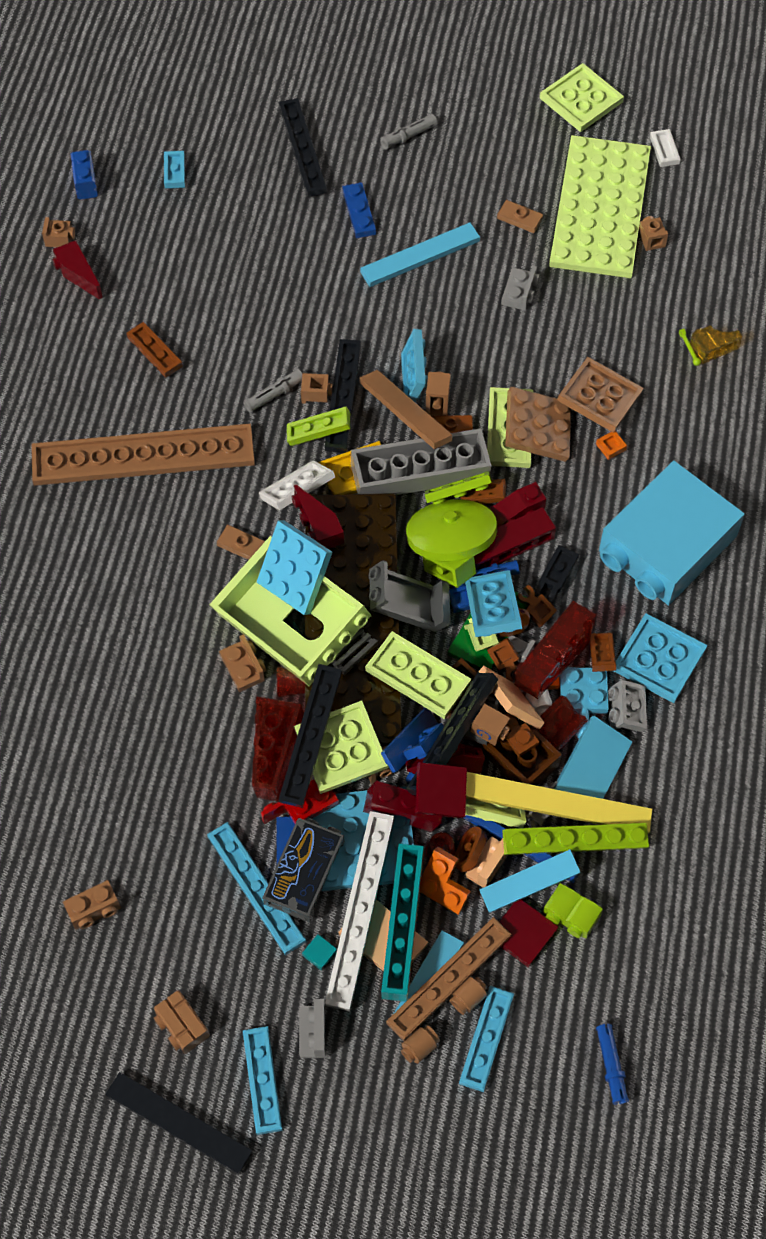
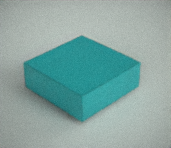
M317 934L302 952V956L322 971L337 953V949Z

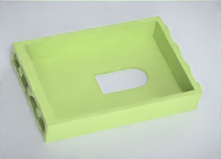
M270 536L209 605L218 615L310 687L314 681L318 664L328 666L332 663L344 646L351 642L352 637L358 630L366 625L371 614L364 605L324 576L311 614L323 623V633L315 640H307L284 622L294 608L257 583L272 539Z

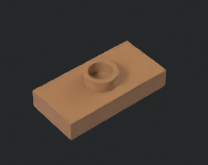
M506 200L497 214V219L535 233L543 219V214Z
M227 525L217 541V546L249 560L265 541Z

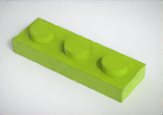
M342 407L288 423L287 442L290 446L350 429L349 409Z
M489 471L426 490L424 495L427 503L439 504L446 501V497L454 495V498L466 495L468 490L474 488L476 491L486 489L492 479Z

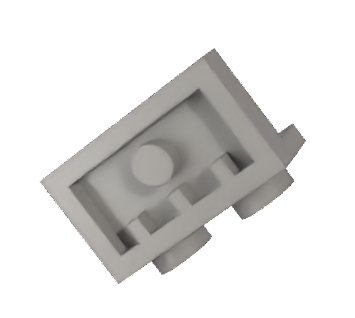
M533 265L531 272L512 267L501 305L526 310L527 304L532 303L534 297L533 286L537 287L540 274H536L537 266Z
M620 680L611 686L608 691V720L610 727L616 731L620 728L639 732L646 730L645 685Z
M314 999V1006H301L299 1008L300 1058H325L324 999Z

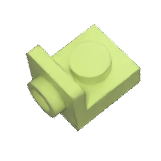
M472 618L468 619L469 624L464 625L465 630L468 629L475 651L499 643L496 634L486 637H475Z

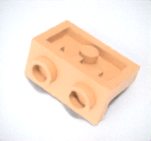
M494 837L488 839L474 869L467 871L466 877L483 888L490 884L508 856L504 855L503 838L501 841Z

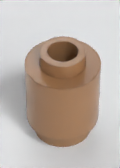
M469 977L452 993L453 997L449 1001L459 1013L464 1015L466 1012H471L487 996L485 991L487 986L480 978L476 977L473 979Z
M430 1026L420 1027L401 1043L403 1048L401 1053L408 1062L414 1061L418 1064L437 1048L436 1044L440 1042V1039Z

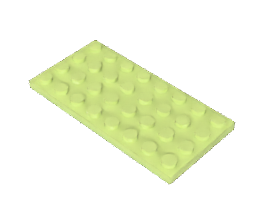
M571 135L549 267L632 278L651 146Z

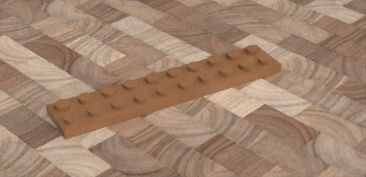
M251 424L32 443V481L34 486L255 465Z

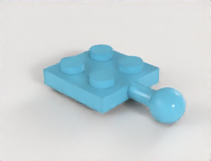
M560 667V713H580V724L576 728V736L579 739L589 721V713L608 714L607 671L592 672V668Z

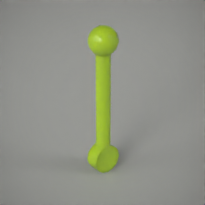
M680 329L679 335L683 338L693 358V364L699 366L701 359L696 356L686 336L685 329Z

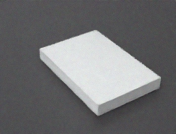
M311 461L259 492V495L263 501L280 511L293 503L291 496L294 495V485H298L307 493H310L335 478V475L331 469L316 461Z

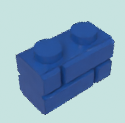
M84 150L70 153L77 198L81 200L97 197L91 151Z

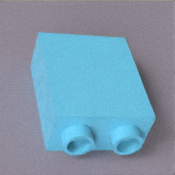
M673 460L603 528L599 548L600 557L611 570L615 572L624 570L633 577L637 589L645 597L651 600H655L658 597L669 606L737 537L745 514Z

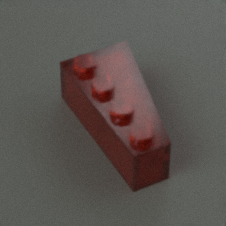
M572 601L538 645L530 652L526 660L520 662L516 667L514 685L538 699L589 645L596 614L577 602Z
M256 696L252 787L257 798L279 802V796L297 739L294 726L301 724L304 711L302 705L298 703Z

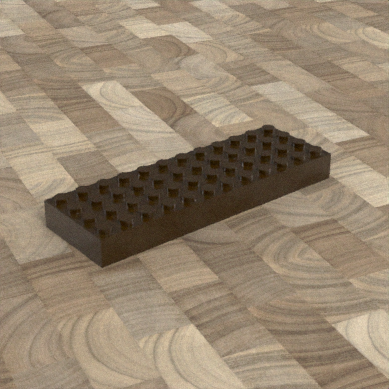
M395 494L311 495L336 514L344 531V544L329 549L333 553L324 576L364 605L371 614V617L362 628L365 633L371 635L372 639L378 641V645L345 676L341 675L331 712L362 701L380 746L384 747L389 745L401 732L400 692L365 671V666L392 631L399 635V620L370 610L369 569L381 561H386L388 563V570L397 573ZM305 526V534L308 536L307 532H309V529ZM310 613L305 615V638L307 640H315L323 633L324 625ZM364 643L351 657H349L342 664V666L344 667L354 656H356L369 643ZM313 683L310 687L305 684V708Z

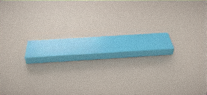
M467 223L361 267L360 273L369 287H372L480 241V236L472 224Z
M227 822L208 833V839L284 955L286 956L306 943L305 937L289 914L264 905L262 897L269 883L230 824Z

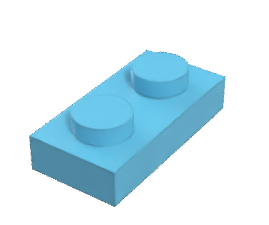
M184 151L164 152L165 188H185Z

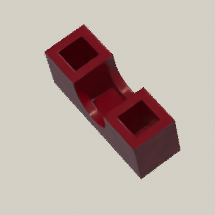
M375 781L367 790L363 809L365 813L369 814L370 811L387 815L404 816L410 819L409 825L429 832H432L439 826L442 816L415 813L416 795H411L406 789Z

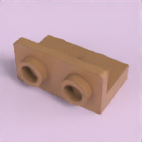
M244 634L239 636L240 642L219 651L239 692L265 681L264 672L266 671L262 659L257 660L254 654L256 649L251 640L247 641Z
M108 880L63 901L75 930L79 928L86 929L92 926L94 921L102 917L109 918L116 914L117 910L121 909Z

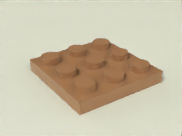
M587 357L561 391L557 401L614 433L644 388Z
M510 387L507 392L505 446L566 462L570 457L571 408L560 403L556 398Z

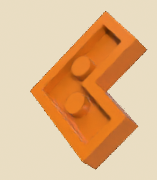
M437 847L433 851L421 877L420 893L459 915L471 891L450 879L459 859Z

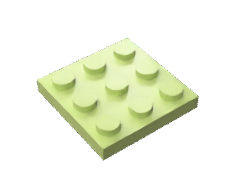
M583 63L540 92V99L580 132L623 103L624 100L622 94Z
M362 701L330 713L313 772V777L320 794L389 768L381 755L383 750ZM301 724L294 726L297 735Z

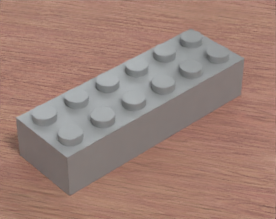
M482 429L451 433L452 441L436 449H433L420 438L351 450V468L357 493L400 495L430 490L486 471L490 473L492 465Z

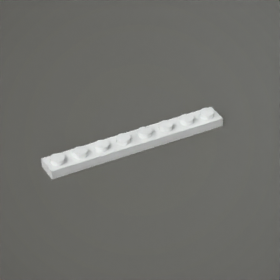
M373 811L369 813L325 1006L346 1011L351 1009L394 823V816Z

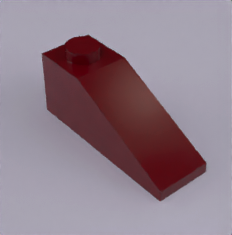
M76 240L54 248L55 258L52 259L56 271L60 270L64 278L94 297L102 299L100 284Z
M537 482L517 489L492 506L490 510L496 517L497 527H500L510 519L524 516L530 510H537L542 507L545 510L547 499Z

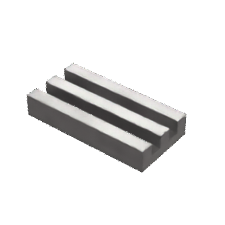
M360 628L352 637L351 642L344 646L331 664L335 668L342 669V674L345 676L378 645V641L372 639L369 633H365L364 629ZM364 643H369L356 656H354L344 667L342 666V664L349 657H351Z

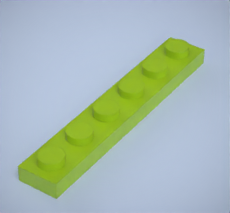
M647 823L502 830L504 855L559 853L571 850V852L645 849L649 847Z

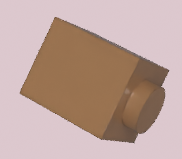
M484 704L473 721L470 732L496 746L499 739L504 741L510 731L508 727L510 718Z

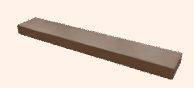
M379 370L360 377V384L433 449L452 441V434Z
M493 917L386 1021V1024L405 1041L511 937V933Z

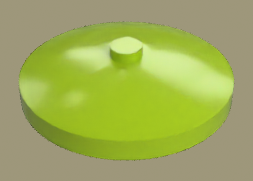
M462 499L446 500L439 504H430L420 509L410 518L406 527L407 541L411 549L422 557L436 561L462 560L481 553L493 543L497 535V521L494 513L483 504Z

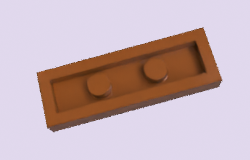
M144 322L126 333L127 338L165 378L183 367L182 361Z

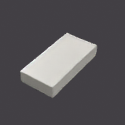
M670 129L650 132V139L660 167L680 164L681 159Z

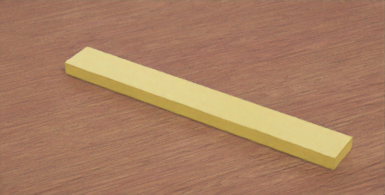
M467 772L466 799L599 825L647 823V832L650 833L651 808Z

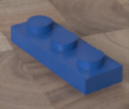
M362 182L342 186L355 237L361 238L376 235V228Z

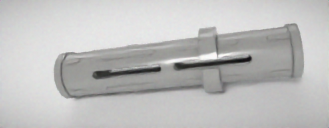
M430 114L405 127H398L394 132L381 137V144L384 149H388L398 143L403 144L407 139L437 126V119L434 114Z
M296 369L283 378L279 377L274 384L244 400V406L247 411L252 413L282 393L287 394L290 391L289 389L302 382V372Z

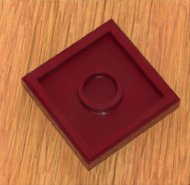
M418 763L415 813L464 818L466 812L467 768Z
M519 900L513 903L499 921L511 933V937L501 948L529 968L559 927L523 900Z

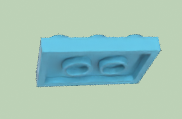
M413 329L401 352L403 392L414 402L420 399L421 391L423 388H426L428 376L425 375L427 359L423 353L425 339L422 338V330Z

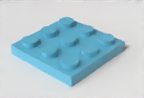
M278 520L257 583L303 615H309L333 552L285 520Z
M645 613L616 660V671L614 672L634 683L645 685L646 689L675 703L708 645Z

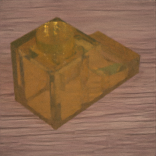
M710 325L694 331L690 344L696 356L701 359V363L705 364L739 349L743 336L739 330L722 332L715 330Z

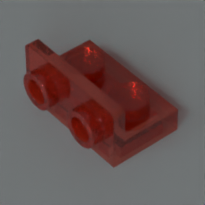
M561 695L540 716L544 724L540 729L536 730L559 751L566 746V743L578 733L579 729L588 720L585 716L579 715L567 697Z

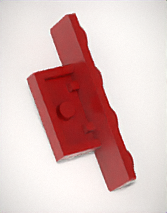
M315 779L310 782L303 808L280 802H272L264 807L261 812V818L263 823L266 824L288 812L296 824L298 818L304 820L305 818L312 819L339 804V800L333 790L320 794Z

